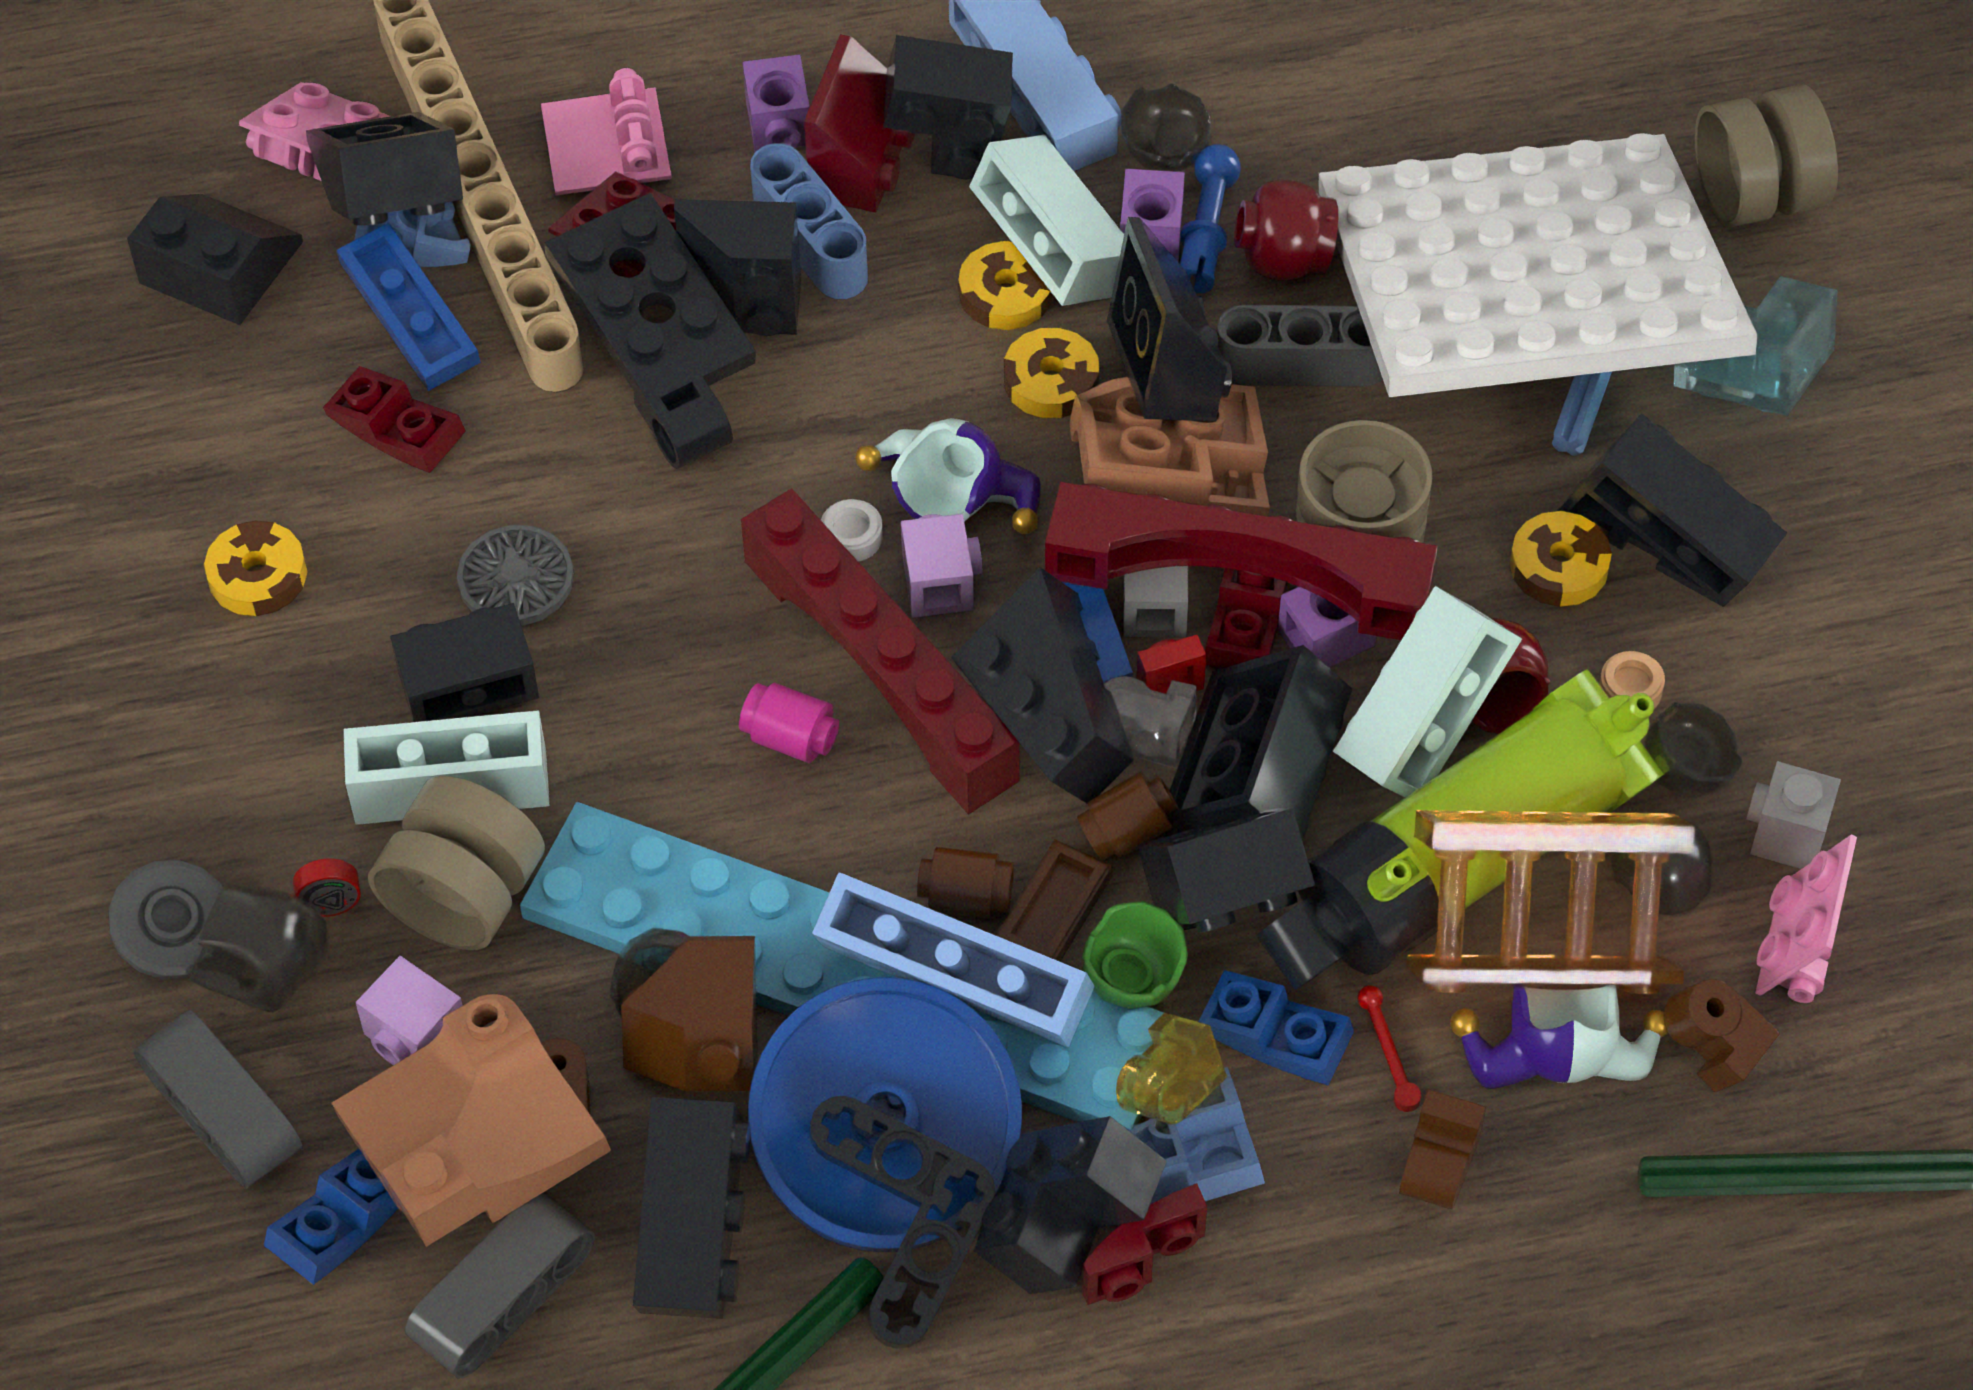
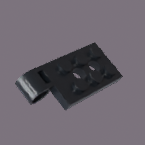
M646 194L546 241L545 255L633 389L634 404L653 432L661 452L670 465L675 469H679L732 443L733 434L729 420L709 386L755 364L756 350L652 194ZM622 260L636 261L644 268L639 275L631 278L618 276L611 270L614 264ZM652 305H663L669 308L674 315L666 322L653 323L645 320L641 316V312Z

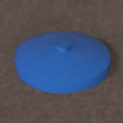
M874 977L854 980L825 990L806 1001L778 1027L768 1041L756 1066L750 1088L748 1103L750 1143L756 1164L771 1193L795 1220L810 1231L839 1245L863 1251L897 1252L919 1207L826 1160L816 1152L810 1141L809 1128L813 1112L821 1102L835 1096H847L857 1099L979 1162L989 1171L994 1180L995 1195L1008 1167L1006 1163L1008 1153L1020 1138L1022 1101L1019 1083L1007 1050L997 1034L974 1009L957 997L932 985L910 979ZM843 1112L837 1120H831L826 1117L821 1124L829 1129L828 1142L839 1146L844 1138H849L864 1146V1150L856 1159L870 1164L874 1145L886 1131L877 1126H872L871 1136L868 1139L852 1129L854 1118L852 1115ZM905 1142L894 1143L888 1146L882 1155V1165L885 1171L896 1179H909L915 1176L922 1166L921 1155L918 1150ZM967 1175L964 1176L959 1184L948 1180L944 1187L953 1194L946 1213L942 1218L934 1209H931L926 1218L947 1223L956 1231L962 1229L964 1226H958L955 1223L964 1205L967 1202H974L979 1205L982 1201V1197L974 1192L976 1180ZM925 1235L914 1243L912 1249L933 1244L943 1238L936 1235Z

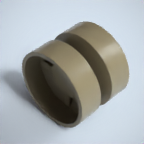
M1800 84L1764 92L1758 97L1755 104L1750 99L1741 97L1706 105L1700 109L1695 125L1697 167L1708 204L1717 220L1723 226L1734 228L1768 220L1774 215L1776 208L1785 215H1791L1826 207L1831 204L1836 194L1838 182L1835 140L1823 104L1809 86Z
M1370 420L1348 421L1332 426L1310 442L1301 458L1295 521L1326 527L1344 526L1356 532L1391 538L1409 537L1424 543L1432 487L1430 460L1422 446L1412 436L1395 426Z
M433 777L426 781L402 820L403 831L393 834L368 874L369 885L381 904L396 918L416 932L453 948L480 950L490 944L511 909V895H515L523 889L544 854L545 844L540 832L531 820L516 806L495 792L474 782L457 777Z

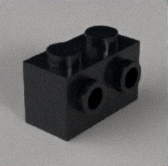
M514 603L496 608H480L466 616L436 624H420L406 632L390 636L398 674L413 722L472 717L539 698L534 664Z

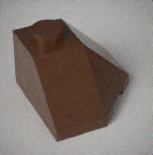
M687 936L669 954L668 959L644 983H639L622 1000L623 1068L683 1091H750L754 1072L758 1064L755 936Z

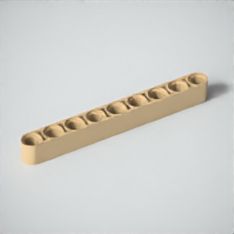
M373 0L382 46L412 113L421 112L455 130L463 200L452 201L530 378L536 386L546 391H564L575 386L581 379L584 370L577 324L429 0Z

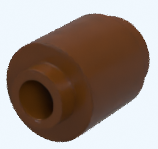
M1140 771L1089 801V809L1078 815L1077 819L1093 849L1104 861L1115 854L1122 858L1136 850L1137 845L1149 842L1172 829L1174 824L1170 814L1179 808L1160 776L1149 781L1146 775Z
M936 847L933 859H921L917 897L928 898V908L944 914L988 919L992 918L993 913L1008 914L1013 890L1014 862L999 860L998 853Z

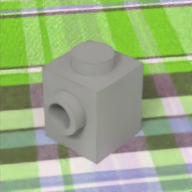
M1777 761L1770 786L1757 782L1746 820L1758 823L1750 855L1799 869L1811 863L1821 850L1841 779Z

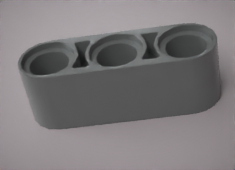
M1240 305L1233 306L1224 311L1219 317L1217 324L1218 348L1223 360L1229 361L1231 365L1232 384L1364 387L1374 385L1383 380L1358 306Z
M187 1010L133 1048V1053L151 1082L233 1178L245 1189H248L303 1149L298 1134L285 1115L193 1011Z
M543 1192L509 1213L420 1301L408 1318L405 1334L457 1379L467 1377L478 1369L580 1267L595 1243L594 1232L548 1194Z

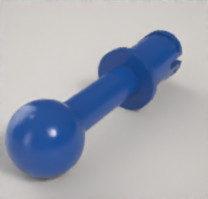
M1222 144L1210 145L1204 148L1196 157L1194 173L1198 182L1202 185L1195 221L1186 223L1180 232V241L1184 246L1180 265L1187 272L1189 279L1191 275L1195 276L1193 288L1195 293L1209 292L1214 286L1218 254L1225 249L1227 244V234L1218 225L1224 193L1226 189H1229L1236 183L1241 172V163L1238 155L1230 147Z

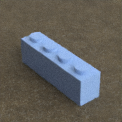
M949 0V23L964 45L1013 52L1010 112L1027 137L1045 135L1073 171L1117 154L1118 128L1123 124L1120 108L1112 95H1104L1095 83L1094 74L1088 60L1083 55L1077 56L1068 44L1063 25L1057 17L1050 18L1041 6L1040 0Z
M840 872L835 879L812 932L813 936L825 948L897 978L910 979L942 989L975 1010L1068 1048L1095 987L1088 974L1084 971Z

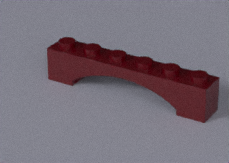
M1060 482L1045 540V571L1061 582L1107 590L1109 579L1148 569L1204 566L1242 570L1291 583L1330 601L1359 622L1358 633L1402 640L1414 621L1417 611L1422 608L1431 593L1438 545L1420 543L1409 537L1391 538L1356 532L1344 526L1326 527L1296 522L1278 515L1267 517L1231 511L1220 505L1202 506L1172 501L1155 494L1137 495L1113 491L1096 484L1078 485Z
M792 488L741 519L745 563L781 603L787 599L805 611L856 661L904 723L930 764V772L968 815L1020 782V748L1018 740Z

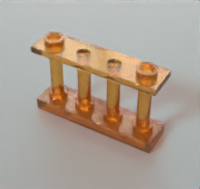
M1416 810L1414 837L1431 850H1435V857L1441 859L1435 955L1407 954L1406 967L1422 982L1427 983L1426 987L1428 989L1445 993L1464 992L1467 990V983L1620 984L1621 990L1637 994L1659 993L1661 984H1684V971L1664 956H1656L1662 863L1669 861L1670 853H1693L1695 826L1671 813ZM1476 850L1500 851V857L1506 859L1500 955H1462L1468 860L1475 859ZM1541 851H1565L1564 857L1571 860L1565 955H1527L1533 861L1540 860ZM1605 852H1629V858L1635 860L1629 956H1592L1598 862L1605 860Z

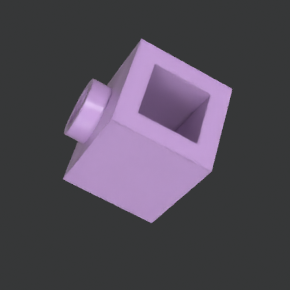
M929 514L918 519L901 521L902 559L912 618L974 610L973 575L982 574V558L978 537L967 538L963 514L946 516Z
M399 956L355 1002L364 1035L371 1039L374 1049L392 1065H395L433 1041L442 1029L443 1017L463 1006L461 997L402 956Z

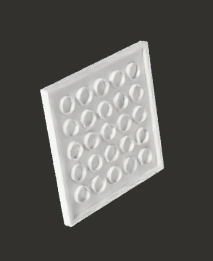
M1640 133L1624 139L1597 142L1579 140L1570 145L1544 148L1524 146L1513 151L1482 155L1463 153L1454 158L1429 161L1409 159L1393 165L1366 168L1347 166L1338 171L1319 173V195L1337 200L1339 220L1336 244L1389 397L1756 355L1757 333L1664 134L1651 135Z

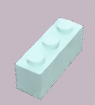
M1045 135L989 142L969 187L1062 306L1111 298L1124 233Z
M1435 586L1422 608L1417 611L1414 621L1390 660L1382 668L1379 678L1358 712L1348 723L1345 733L1333 752L1381 786L1403 797H1407L1438 776L1522 638L1474 607Z
M539 710L344 729L345 785L356 825L403 820L426 781L438 776L457 777L479 784L508 800L518 809L550 806L546 747Z

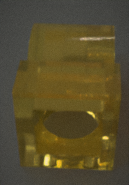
M1163 1013L1148 1028L1153 1044L1143 1054L1134 1055L1127 1060L1122 1067L1117 1079L1116 1096L1117 1102L1125 1111L1159 1120L1166 1124H1178L1227 1078L1210 1025Z

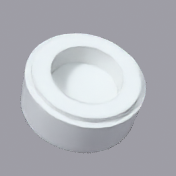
M856 499L839 501L831 505L821 518V521L858 562L873 556L882 544L881 516L875 507L865 501Z

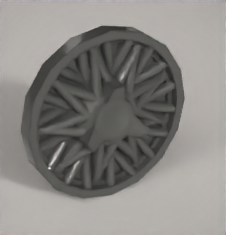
M508 525L489 530L469 545L459 560L456 579L463 603L472 612L484 607L496 608L514 603L521 626L542 621L561 608L572 591L574 567L567 547L554 534L535 526Z
M181 860L154 861L132 871L116 888L108 910L109 936L120 957L138 972L162 980L188 978L208 969L225 951L233 928L231 902L221 883L202 867Z

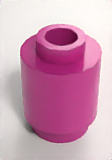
M757 683L750 690L742 707L739 729L750 734L753 743L806 763H811L818 754L826 756L832 749L839 730V720L833 718V705L829 702L778 683H772L769 687Z

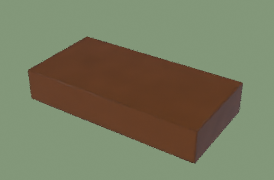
M1054 839L995 936L1061 962L1111 880L1112 865Z

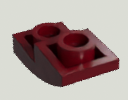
M361 366L354 371L323 407L328 417L378 450L428 473L432 472L466 432L458 414L412 399L404 381Z
M1225 568L1219 588L1217 609L1205 647L1206 665L1225 668L1272 653L1279 624L1281 595L1286 593L1288 582L1261 574Z
M1197 1183L1173 1192L1150 1204L1144 1220L1121 1224L1096 1247L1083 1263V1296L1087 1305L1107 1299L1109 1302H1119L1136 1295L1146 1284L1152 1283L1154 1254L1176 1255L1191 1248L1198 1239L1205 1237L1207 1204Z

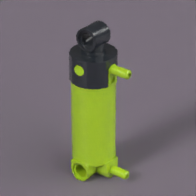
M1588 669L1582 671L1551 692L1528 715L1373 820L1359 824L1337 839L1330 848L1309 858L1308 863L1315 885L1298 890L1302 902L1256 935L1294 990L1299 989L1340 959L1351 968L1365 975L1378 974L1387 968L1396 957L1414 949L1436 934L1441 925L1595 818L1606 811L1610 814L1664 775L1661 768L1641 742L1649 728V716L1654 711L1652 698L1645 693H1636L1632 697L1616 695L1609 698Z

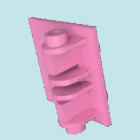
M623 68L615 72L609 84L610 94L541 103L556 196L594 190L615 171L633 178L639 183L672 179L656 88L645 89L643 79L633 69Z
M300 82L241 119L239 126L250 130L247 135L246 145L248 148L253 149L256 157L284 166L292 171L298 168L300 174L305 176L313 174V178L321 181L307 142L306 130L389 117V115L381 113L373 104L360 101L352 102L331 94L326 87L320 84Z
M1851 834L1827 852L1824 850L1819 852L1811 863L1792 876L1786 875L1776 885L1769 903L1770 910L1774 912L1770 931L1762 942L1757 954V965L1761 967L1755 991L1756 994L1761 996L1779 984L1788 989L1787 994L1792 1000L1800 1003H1809L1814 1000L1815 995L1823 991L1828 967L1826 960L1831 956L1856 844V836Z

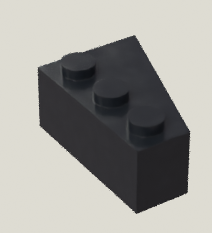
M1642 413L1599 458L1557 510L1582 515L1608 530L1609 532L1606 536L1609 543L1620 550H1623L1629 542L1658 558L1656 570L1722 607L1727 605L1750 583L1787 534L1783 528L1772 520L1765 509L1748 501L1726 483L1716 469L1699 461L1677 443L1667 429L1654 424Z
M1039 567L951 658L1052 783L1088 804L1089 801L1099 796L1134 761V757L1112 692L1104 686L1096 662L1100 657L1095 642L1087 636L1080 615L1083 607L1079 595Z
M651 1097L633 1307L641 1314L723 1319L725 1302H736L739 1261L730 1260L733 1232L741 1233L743 1227L744 1191H739L738 1187L741 1163L747 1164L749 1157L750 1122L744 1121L734 1102Z

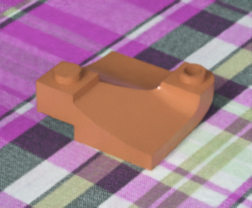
M1128 377L1104 382L1075 396L1069 425L1071 440L1079 442L1084 484H1096L1108 490L1137 495L1155 494L1163 496L1168 500L1202 506L1220 505L1231 511L1268 517L1270 505L1263 475L1268 449L1255 387L1231 384L1228 397L1220 399L1216 422L1144 419Z
M498 994L479 996L444 1016L442 1029L433 1041L332 1102L339 1119L400 1212L403 1211L426 1247L482 1212L486 1213L492 1224L611 1151L605 1135L557 1069L522 1011L513 1000ZM495 1021L492 1025L484 1027L486 1024Z

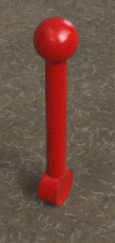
M1366 985L1358 992L1357 1000L1360 1007L1369 1012L1397 1087L1393 1097L1394 1104L1400 1111L1412 1112L1419 1106L1421 1091L1418 1086L1410 1083L1407 1079L1380 1007L1383 1003V993L1374 985Z

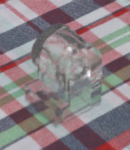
M1121 676L1104 683L1105 688L1112 692L1133 756L1176 768L1196 718V686L1172 680L1167 694L1150 690L1143 681L1134 677Z

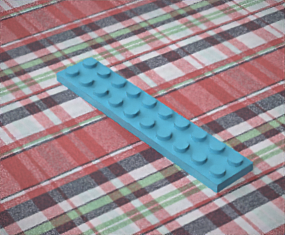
M579 802L575 803L520 904L523 919L659 968L668 959L669 954L687 936H755L757 1005L790 1016L809 999L837 985L874 977L897 978L825 948L813 936L812 932L830 892ZM1094 990L1069 1048L975 1010L989 1024L1007 1050L1016 1072L1022 1102L1076 1122L1111 1116L1127 1130H1132L1134 1125L1139 1124L1180 1031V1018L1147 1006L1127 1009L1104 1001Z

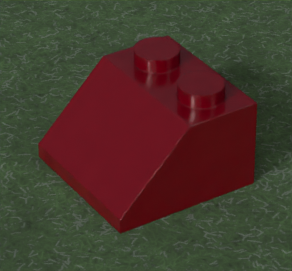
M840 34L804 120L806 158L808 164L843 206L876 213L884 192H893L896 187L900 172L899 154L902 147L909 149L912 146L915 133L883 128L887 68L851 36Z

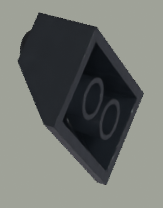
M1128 217L1107 323L1144 419L1216 422L1220 399L1227 398L1230 393L1232 371L1229 361L1223 360L1218 348L1216 330L1210 328L1206 320L1203 299L1200 296H1196L1187 272L1141 218Z
M1304 645L1212 671L1170 787V792L1179 809L1170 814L1174 827L1165 833L1172 835L1194 827H1215L1273 808H1293L1302 839L1308 829V820L1319 787L1326 776V766L1337 734L1344 722L1343 716L1352 688Z

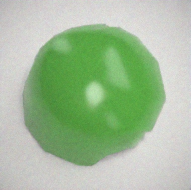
M1145 901L1116 904L1105 912L1100 922L1088 936L1082 953L1084 961L1082 970L1088 974L1095 986L1093 990L1106 1002L1127 1009L1158 1004L1172 992L1185 968L1188 952L1184 929L1166 909Z

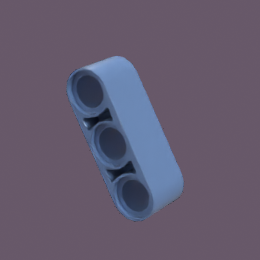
M769 144L761 147L754 153L750 164L753 201L796 202L801 268L815 286L828 297L848 299L858 295L868 283L866 236L862 228L795 148L786 144Z

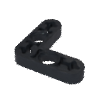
M847 1096L831 1097L820 1103L813 1112L810 1122V1141L816 1152L826 1160L919 1207L872 1300L868 1314L869 1327L877 1340L885 1346L895 1349L908 1348L920 1342L938 1312L983 1224V1214L989 1203L994 1199V1180L989 1171L979 1162L857 1099ZM845 1112L854 1117L852 1129L868 1139L871 1136L872 1126H877L886 1131L874 1145L870 1164L856 1159L864 1150V1146L860 1143L844 1138L839 1146L830 1144L828 1142L829 1129L821 1124L826 1117L831 1120H837ZM899 1142H905L914 1146L921 1155L922 1166L918 1173L909 1179L902 1180L890 1176L882 1165V1155L888 1146ZM967 1175L976 1180L974 1192L982 1197V1201L979 1205L974 1202H967L962 1208L955 1225L966 1226L969 1230L965 1237H961L947 1223L928 1220L926 1217L929 1211L934 1209L943 1218L953 1194L944 1185L948 1180L959 1184L964 1176ZM925 1235H936L947 1241L951 1248L952 1258L950 1264L944 1270L929 1273L922 1271L916 1266L912 1259V1247L919 1238ZM902 1270L916 1284L937 1288V1293L933 1299H930L920 1290L911 1310V1315L920 1320L916 1328L904 1325L899 1333L896 1334L886 1328L889 1317L880 1309L884 1303L896 1306L900 1302L908 1283L898 1282L894 1279L898 1271Z

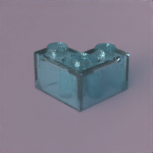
M1780 276L1757 309L1744 306L1757 333L1756 355L1674 364V386L1698 392L1706 397L1720 398L1755 407L1763 412H1774L1788 416L1835 349L1838 290Z

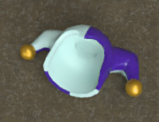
M950 418L930 423L923 430L900 429L875 446H861L856 452V463L864 471L877 469L880 462L896 460L891 470L892 487L899 503L915 519L929 514L942 516L963 514L964 521H966L986 503L1000 502L1011 504L1017 509L1012 516L1013 528L1020 534H1030L1038 527L1036 512L1041 497L1039 477L1019 465L1000 459L994 441L983 429L969 421Z
M1514 983L1512 1031L1494 1047L1481 1037L1479 1033L1480 1019L1473 1010L1467 1008L1459 1009L1452 1015L1450 1021L1452 1031L1462 1040L1463 1049L1473 1076L1482 1087L1489 1089L1515 1084L1536 1075L1557 1083H1576L1593 1076L1625 1081L1641 1080L1648 1076L1653 1067L1660 1038L1668 1034L1664 1022V1012L1661 1010H1651L1644 1017V1031L1635 1042H1629L1623 1038L1619 1030V1006L1616 985L1581 990H1546L1525 987L1522 983Z

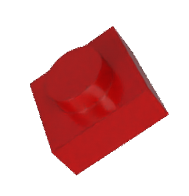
M1197 634L1179 640H1161L1148 649L1137 652L1136 688L1144 707L1204 689L1206 653Z

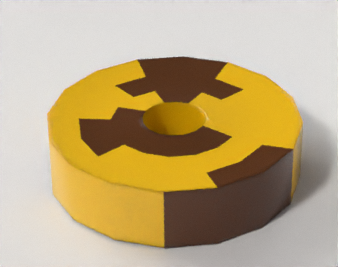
M1010 241L986 244L971 252L961 265L958 278V294L962 308L974 321L988 328L1012 330L1026 327L1040 319L1051 306L1053 294L1016 246ZM1004 283H1008V284H1012L1013 286H1011V287H1001V286H999V285H1000V284H1004Z
M1039 328L1025 333L1010 345L1004 357V389L1013 404L1025 413L1040 418H1063L1071 415L1075 396L1099 385V357L1092 344L1078 333L1066 329ZM1046 371H1056V372H1058V374L1048 375V374H1045L1044 372H1046Z
M1555 511L1541 513L1527 520L1515 534L1509 564L1513 580L1525 594L1540 603L1563 607L1579 605L1597 595L1606 584L1612 552L1607 536L1597 524L1579 514ZM1564 556L1568 561L1561 562L1552 557Z
M255 520L236 524L219 534L208 548L204 562L211 594L222 607L240 615L260 616L280 610L293 602L301 592L307 576L301 543L289 529L275 522ZM252 566H264L263 568L257 571H248V569Z

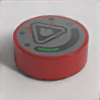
M324 858L314 860L301 867L293 877L295 904L299 910L311 916L330 917L340 915L352 909L361 897L358 871L352 864L340 859Z

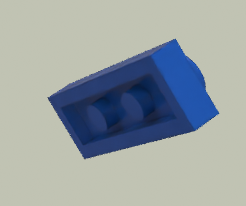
M389 222L336 250L340 264L428 391L481 363L478 349Z

